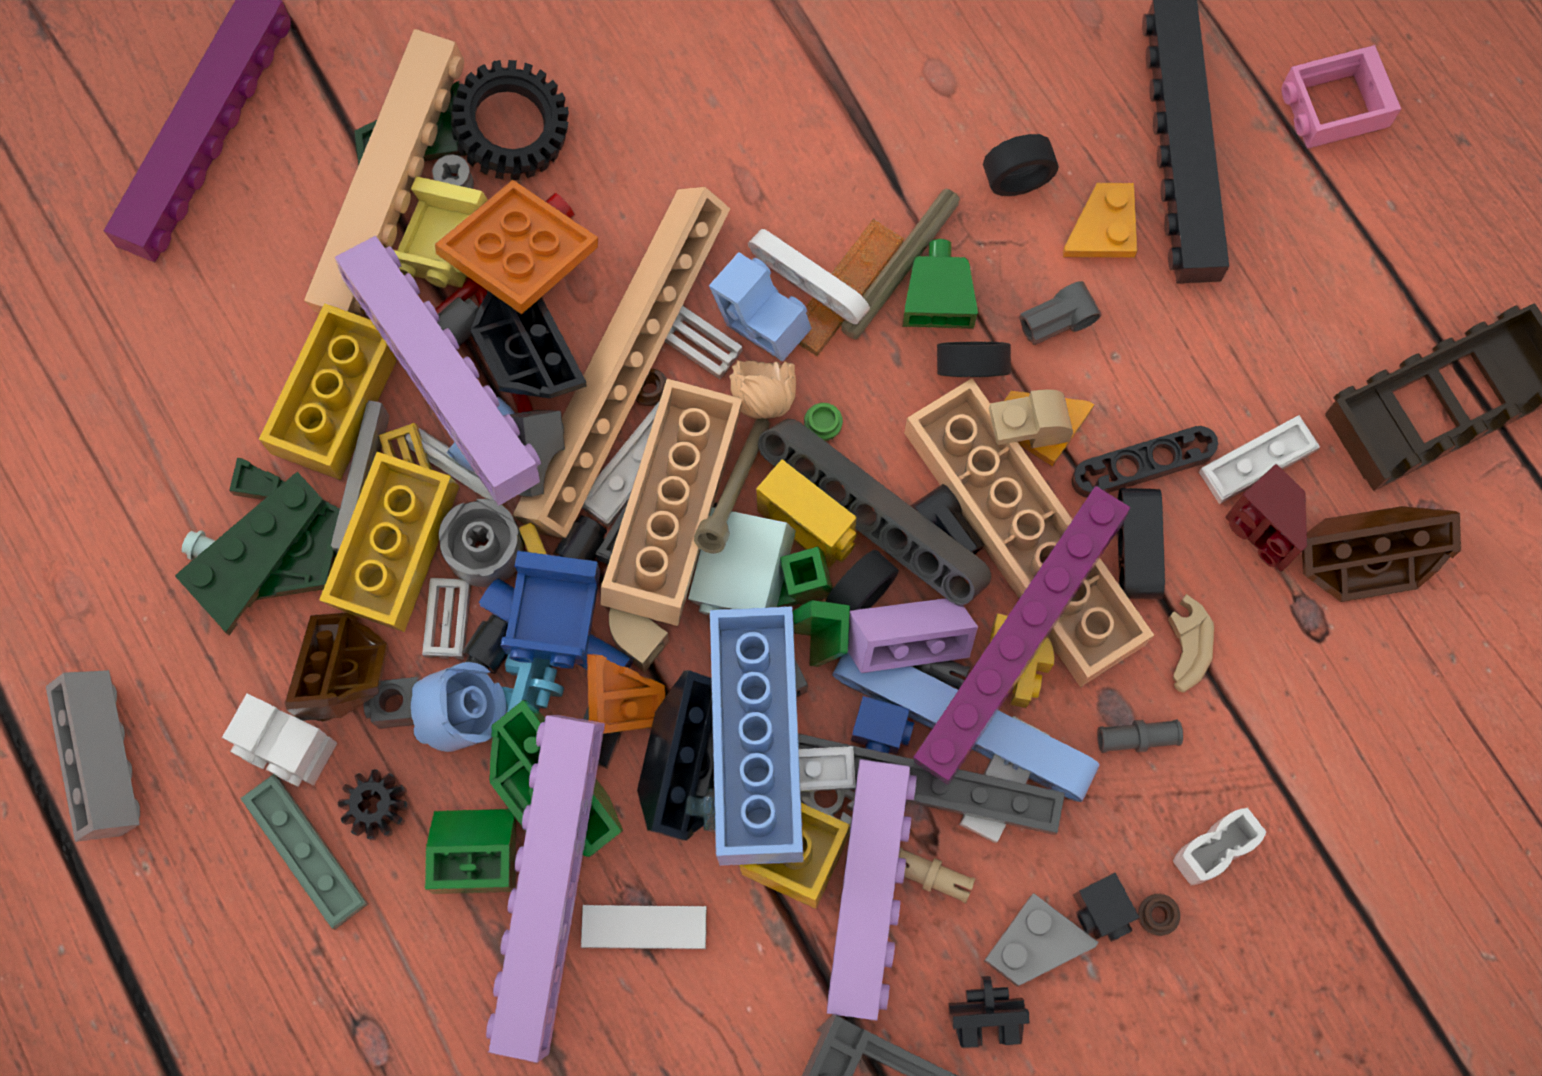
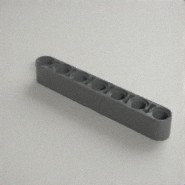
M789 418L785 419L759 436V451L768 462L776 466L783 459L857 517L855 529L952 603L957 605L968 604L990 584L991 572L984 561L799 421Z

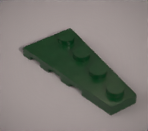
M296 472L180 570L175 577L225 633L230 636L238 625L236 622L247 607H251L259 596L258 591L269 576L275 574L283 563L282 558L290 547L299 541L326 503L309 483Z

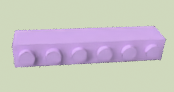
M859 759L827 1014L877 1021L879 1009L887 1010L889 984H882L884 967L892 968L895 942H888L889 926L898 925L900 900H893L895 883L903 884L906 859L898 858L900 841L908 842L911 817L904 816L906 800H914L917 777L916 775H909L910 766Z

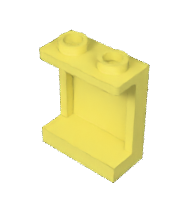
M416 176L411 190L419 199V202L398 250H394L401 263L399 269L403 275L410 273L413 278L414 276L424 278L429 283L438 287H446L448 284L462 288L466 275L436 255L435 244L488 201V199L480 190Z

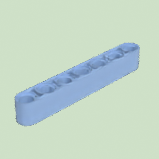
M848 652L841 656L832 673L833 677L841 683L870 698L910 709L909 718L933 729L958 692L957 689L912 666L860 673ZM999 710L972 749L990 759L996 754L1005 760L1003 764L1013 763L1012 767L1015 770L1019 767L1030 771L1029 779L1050 790L1065 793L1064 797L1077 802L1083 801L1100 766L1096 760Z

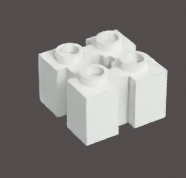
M248 693L222 738L234 744L230 752L261 769H264L265 765L269 763L266 770L299 787L302 780L313 786L315 785L337 745L336 741L326 736L320 729Z

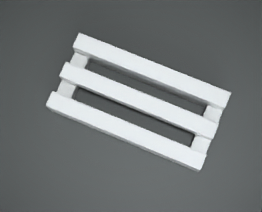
M683 305L664 341L718 379L723 377L742 352L740 344ZM682 322H687L688 324L702 332L704 335L718 343L720 346L728 350L730 354L728 355L726 352H724L723 350L709 342L707 339H705L704 337L690 329ZM677 330L722 361V364L720 366L673 335V333Z
M430 578L422 652L425 658L438 656L446 659L448 657L464 659L462 651L466 644L471 585L462 579ZM444 587L446 592L440 647H434L439 589ZM455 588H460L454 648H449Z

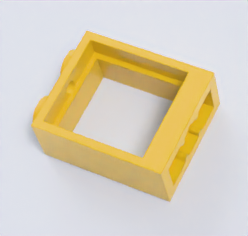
M781 459L756 488L757 512L767 519L787 522L796 530L794 541L807 550L814 547L822 549L829 568L836 560L842 563L856 545L853 541L857 536L855 532L857 517Z

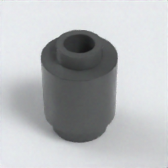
M457 297L438 314L440 321L437 323L442 330L448 328L457 340L458 345L461 346L471 337L470 328L479 307L470 298L464 302Z

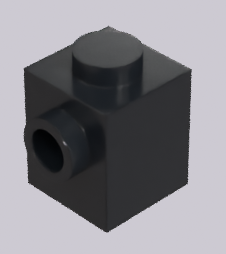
M1116 872L1073 894L1080 907L1076 914L1081 926L1087 934L1093 932L1096 939L1107 935L1112 942L1132 932L1133 930L1129 923L1140 918Z

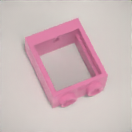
M1375 45L1293 66L1282 84L1284 102L1291 106L1295 116V130L1300 137L1303 136L1307 149L1390 127L1401 110ZM1354 75L1369 112L1320 125L1306 88Z

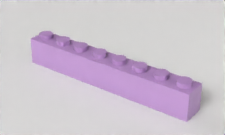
M374 236L337 255L335 260L342 280L497 505L505 503L538 484L540 479L537 466L541 465V461L536 451L529 443L524 446L517 437L520 435V431L515 421L509 414L503 416L497 407L500 404L495 393L489 385L482 387L477 380L479 373L472 360L468 356L462 359L457 351L459 345L454 335L448 328L442 330L437 322L440 319L430 301L427 300L423 303L419 298L420 290L410 273L403 275L400 271L401 263L391 246L384 248L379 239Z
M546 715L545 722H541L538 728L536 744L537 747H541L538 764L535 763L533 765L529 778V786L533 788L531 805L526 806L522 819V828L526 830L524 847L521 846L515 860V870L519 872L517 888L512 889L508 901V912L512 913L510 930L507 929L501 942V954L505 955L503 971L497 974L493 989L494 996L498 997L496 1012L491 1014L486 1029V1037L491 1039L489 1053L532 1062H539L549 1055L605 723L562 715Z

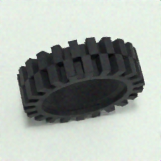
M500 60L492 61L490 70L487 69L485 64L481 65L477 69L476 76L470 72L465 78V85L461 83L457 89L452 109V136L454 141L458 140L457 149L460 154H468L467 162L472 167L478 162L481 165L480 172L485 175L488 174L490 169L496 171L495 178L503 180L504 173L511 174V180H519L521 173H525L526 177L530 178L535 176L536 169L539 168L541 172L546 170L549 162L552 161L554 163L559 151L562 150L569 124L567 122L569 116L568 107H564L566 99L563 92L556 93L557 83L554 80H551L549 83L545 82L547 74L541 69L537 75L532 74L533 65L525 63L523 70L517 69L516 60H508L506 68H502ZM502 92L517 93L527 97L541 112L544 121V131L535 142L523 148L508 149L497 146L486 139L478 128L475 113L481 102L491 95Z

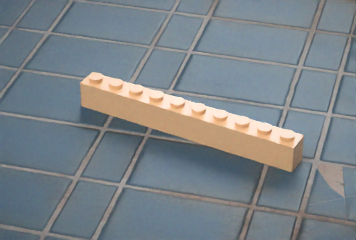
M706 187L677 190L583 375L587 387L575 391L562 417L565 450L558 451L547 467L544 478V494L532 497L522 496L512 515L525 525L529 523L534 524L540 535L566 538L730 211V208Z

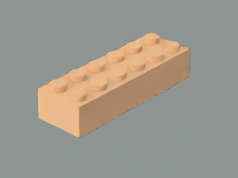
M671 379L666 380L601 586L602 606L676 626L679 625L701 550L694 542V535L700 522L709 517L711 508L714 506L738 425L742 405L741 398Z

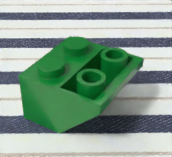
M509 809L434 811L426 844L425 890L433 894L511 892L513 888H516V818Z

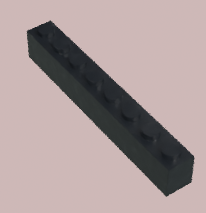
M1153 0L1148 14L1143 15L1142 32L1143 36L1149 37L1150 45L1146 49L1147 69H1152L1153 72L1149 94L1150 100L1156 101L1157 112L1153 116V130L1155 135L1160 134L1161 145L1157 148L1158 168H1163L1165 178L1161 181L1162 202H1167L1168 205L1164 228L1166 236H1171L1172 248L1169 249L1168 253L1169 269L1175 270L1176 284L1221 282L1229 268V258L1197 0Z

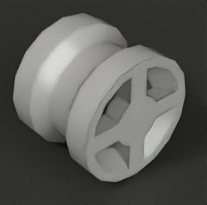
M446 155L434 164L432 172L435 181L471 189L474 188V180L470 173L469 165L462 157ZM451 173H456L458 176H452Z

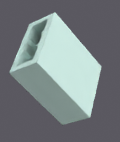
M711 508L709 517L713 515L715 508ZM732 511L727 521L730 536L723 551L715 554L700 550L688 600L700 606L699 612L710 615V610L777 607L784 580L780 557L790 555L796 530L787 522Z

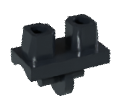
M981 976V989L966 990L967 1002L948 1003L949 1017L953 1029H956L961 1048H975L983 1045L982 1027L997 1026L999 1044H1021L1024 1024H1030L1029 1010L1025 1009L1023 998L1009 999L1008 987L993 988L990 976Z

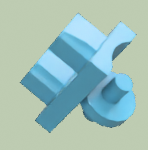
M510 654L507 655L505 662L506 672L517 676L514 689L502 687L506 699V712L510 711L522 700L528 701L539 711L540 707L547 708L550 696L561 697L563 695L564 687L554 683L557 669L551 667L552 665L549 664L550 660L534 658L533 663H522L509 659Z

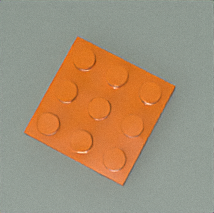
M512 180L435 244L436 255L523 314L598 248V237Z

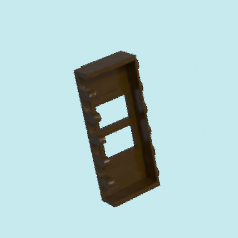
M1535 303L1521 310L1518 305L1513 306L1497 317V322L1487 325L1483 321L1464 333L1466 337L1456 342L1453 337L1448 338L1433 347V353L1423 358L1420 353L1415 354L1404 360L1399 365L1400 369L1390 374L1387 369L1380 371L1366 381L1368 385L1358 390L1354 386H1350L1333 397L1335 402L1325 413V416L1373 491L1542 408V313ZM1469 355L1472 356L1502 405L1472 420L1469 419L1439 371ZM1424 377L1456 425V428L1426 443L1423 442L1393 392Z

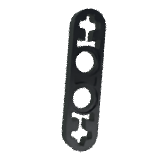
M1195 426L1084 460L1076 467L1072 476V486L1079 495L1088 498L1095 486L1110 493L1120 488H1127L1204 464L1212 458L1218 448V438L1214 431L1208 427ZM1195 438L1200 443H1207L1203 453H1201L1199 448L1187 450L1183 456L1185 460L1182 459L1181 449L1191 446ZM1160 447L1167 448L1173 455V462L1169 465L1158 464L1153 458V450ZM1124 458L1131 459L1137 466V473L1129 477L1123 476L1117 470V461ZM1104 464L1108 465V475L1098 478L1095 486L1092 487L1089 481L1082 482L1081 479H1083L1086 471H1089L1092 476H1096L1105 471L1106 466Z

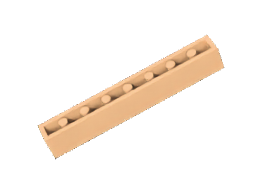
M417 29L413 30L304 299L314 312L320 313L324 303L359 316L365 314V311L342 280L335 257L374 236L379 239L384 248L393 245L397 236L396 224L399 216L407 211L410 204L411 194L409 191L416 176L420 177L424 168L423 156L427 146H432L436 139L438 131L436 124L441 112L444 113L448 109L451 100L450 89L454 79L460 78L464 68V59L456 42Z

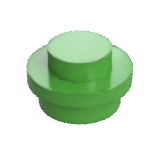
M815 404L805 414L804 426L824 441L835 438L842 429V415L832 404Z

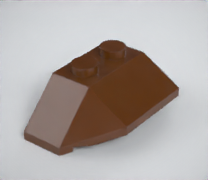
M1399 506L1326 518L1307 532V547L1302 551L1303 574L1340 602L1416 590L1437 573L1450 557L1454 558L1461 551L1460 513L1452 510Z
M352 614L310 615L285 700L286 710L302 721H328L333 718H342L379 694L388 653L387 643L371 629L358 623L357 618Z

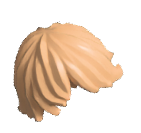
M737 360L736 365L732 366L734 373L729 375L731 379V392L734 397L742 399L740 411L743 414L754 419H770L783 416L790 409L796 393L794 364L784 362L780 365L779 362L772 364Z

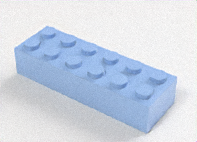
M792 607L710 610L716 857L719 866L804 862Z

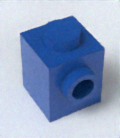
M863 696L851 741L865 745L866 749L897 754L900 744L908 746L914 727V722L907 721L910 709Z

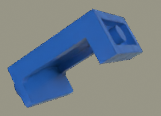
M517 551L515 561L517 578L506 637H502L501 640L503 651L505 654H510L509 659L522 663H533L534 658L550 660V665L559 668L571 669L574 668V663L585 665L601 574L598 562Z

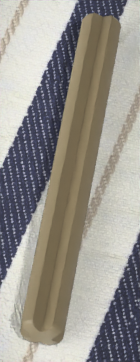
M944 189L862 296L869 304L870 310L858 324H852L844 320L841 330L845 335L854 340L860 337L911 269L915 257L923 253L929 242L932 241L957 208L960 197L950 189Z

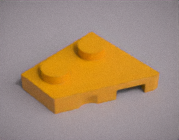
M1096 183L1064 247L1063 257L1135 258L1137 253L1134 183Z

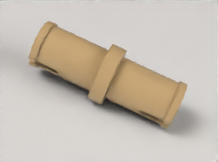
M900 847L898 858L906 859V863L910 865V867L905 865L904 877L923 884V889L930 892L931 889H935L966 904L970 892L956 887L955 884L971 890L975 878H970L941 866L942 861L934 858L932 862Z

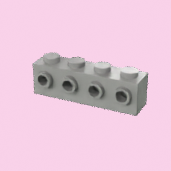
M109 670L62 673L46 686L75 842L122 836L140 825V806L133 793L131 782L132 766L126 757L123 742L125 731L123 724L119 721L116 707L117 690L111 682Z

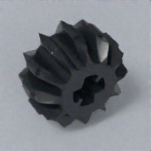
M376 769L371 770L368 781L361 773L356 774L355 781L358 786L353 788L345 784L343 790L350 795V798L338 801V807L349 810L340 818L341 822L345 825L353 823L351 833L356 836H360L366 831V836L369 840H376L379 828L385 836H391L392 828L389 823L393 821L398 825H403L405 822L401 816L397 815V810L409 809L407 801L398 800L407 792L406 788L403 785L394 786L396 777L390 773L382 779L381 773ZM372 797L380 800L376 804L378 811L375 813L368 810L371 806L369 799Z

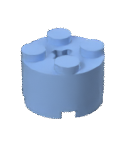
M463 662L432 673L416 682L412 688L411 715L416 739L422 744H428L444 752L457 751L488 741L492 738V724L506 714V699L499 682L494 684L487 675V673H490L488 669L473 662Z

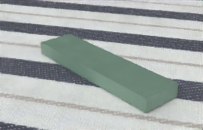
M271 775L240 798L332 929L338 928L368 905V902L277 775Z

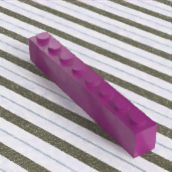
M235 0L103 230L116 247L154 263L160 253L168 248L175 226L178 221L183 220L189 207L188 203L193 194L204 184L207 169L213 159L220 155L225 137L229 130L237 125L243 105L247 98H251L255 93L257 80L264 68L270 66L274 57V50L281 38H285L289 32L291 18L283 1Z
M1094 487L915 754V764L945 784H950L1125 521L1131 507L1099 487Z

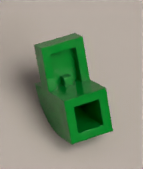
M814 547L780 557L784 580L777 607H790L797 604L804 605L811 600L820 601L828 597L833 586L825 553L822 549Z

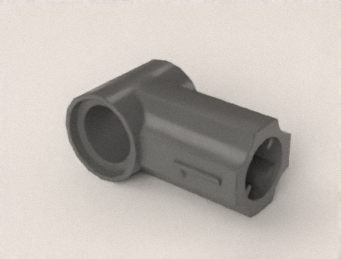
M1079 281L1060 290L1053 299L1020 313L1019 319L1026 338L1033 345H1036L1069 329L1073 332L1085 329L1100 319L1102 313L1085 283Z

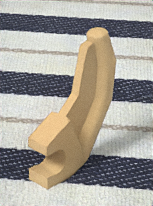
M1187 594L1179 604L1188 609L1189 617L1183 618L1174 611L1168 618L1175 635L1179 638L1182 654L1173 674L1174 687L1181 693L1186 692L1202 680L1213 660L1214 623L1204 607Z

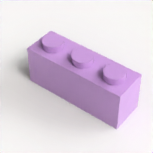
M946 598L849 611L848 653L860 673L970 658L978 626L963 605L954 604Z

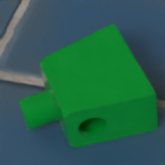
M932 240L929 242V256L915 257L902 327L974 329L978 308L969 260L965 257H951L952 243L949 240Z

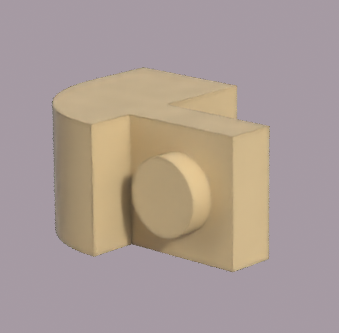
M1035 390L1030 392L1029 397L990 403L989 413L997 445L1030 440L1031 448L1070 442L1073 429L1065 396L1061 391Z
M610 608L609 626L616 648L633 659V664L645 673L669 643L668 632L649 618Z

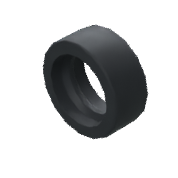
M1026 134L1006 140L991 149L983 161V167L993 193L1000 196H1016L1036 190L1048 183L1057 174L1059 169L1049 138L1041 134Z
M948 342L937 345V374L940 376L994 377L1005 376L1011 373L1010 343Z
M872 550L858 560L838 581L826 598V602L850 605L849 611L871 608L891 586L899 570L879 551Z

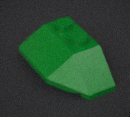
M522 700L492 724L491 737L493 738L489 778L490 784L521 826L525 808L527 805H531L533 788L529 786L531 769L535 763L538 764L541 747H537L536 744L537 732L541 722H545L546 719L526 700ZM595 779L583 856L587 857L593 856L623 832L611 799L597 779Z

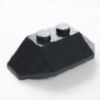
M487 290V294L470 328V334L499 391L551 399L587 387L586 380L542 297L521 314Z
M685 670L655 711L637 788L647 831L687 841L694 835V832L715 817L712 678Z

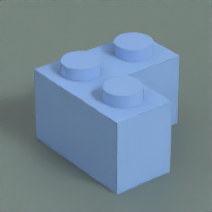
M738 252L712 281L709 287L726 325L783 362L812 329L806 314L807 308L797 298L793 296L786 298L778 292L770 278L771 271L764 262L757 258L751 260Z

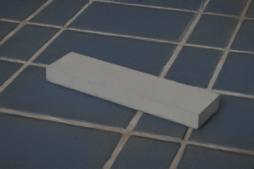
M369 401L366 404L331 542V547L336 553H338L376 452H381L382 445L378 435L386 432L389 414L380 402Z

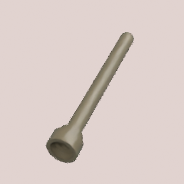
M768 419L755 420L713 515L702 520L695 532V544L707 553H719L725 548L730 536L727 521L759 451V436L769 429L770 423Z

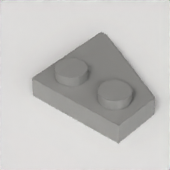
M1033 893L985 958L984 962L1018 987L1095 948L1099 942Z

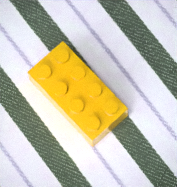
M324 303L259 437L260 442L270 454L341 480L355 451L366 404L369 401H378L397 361L396 356L370 319Z
M376 452L321 594L320 601L332 608L405 632L439 542L440 525L444 517L451 510L460 486L449 475Z

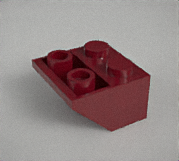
M1275 464L1239 498L1225 518L1229 521L1230 528L1238 537L1248 539L1258 549L1259 557L1267 565L1276 567L1282 572L1307 547L1305 491L1283 469Z

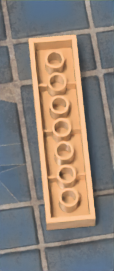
M970 379L909 416L906 421L904 434L938 483L946 485L955 495L962 509L961 514L983 542V548L1020 599L1073 519L1018 442L997 445L989 413L990 403L975 381ZM1099 558L1048 635V638L1079 686L1082 687L1146 646L1154 634Z

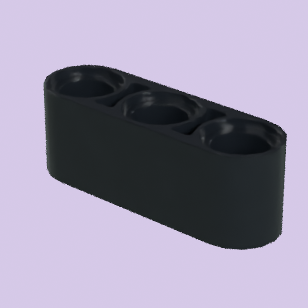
M1120 488L1117 499L1131 508L1118 530L1119 586L1129 599H1162L1165 589L1161 490Z

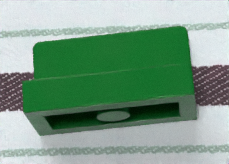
M811 600L793 610L794 634L811 636L810 666L819 667L847 654L850 605Z

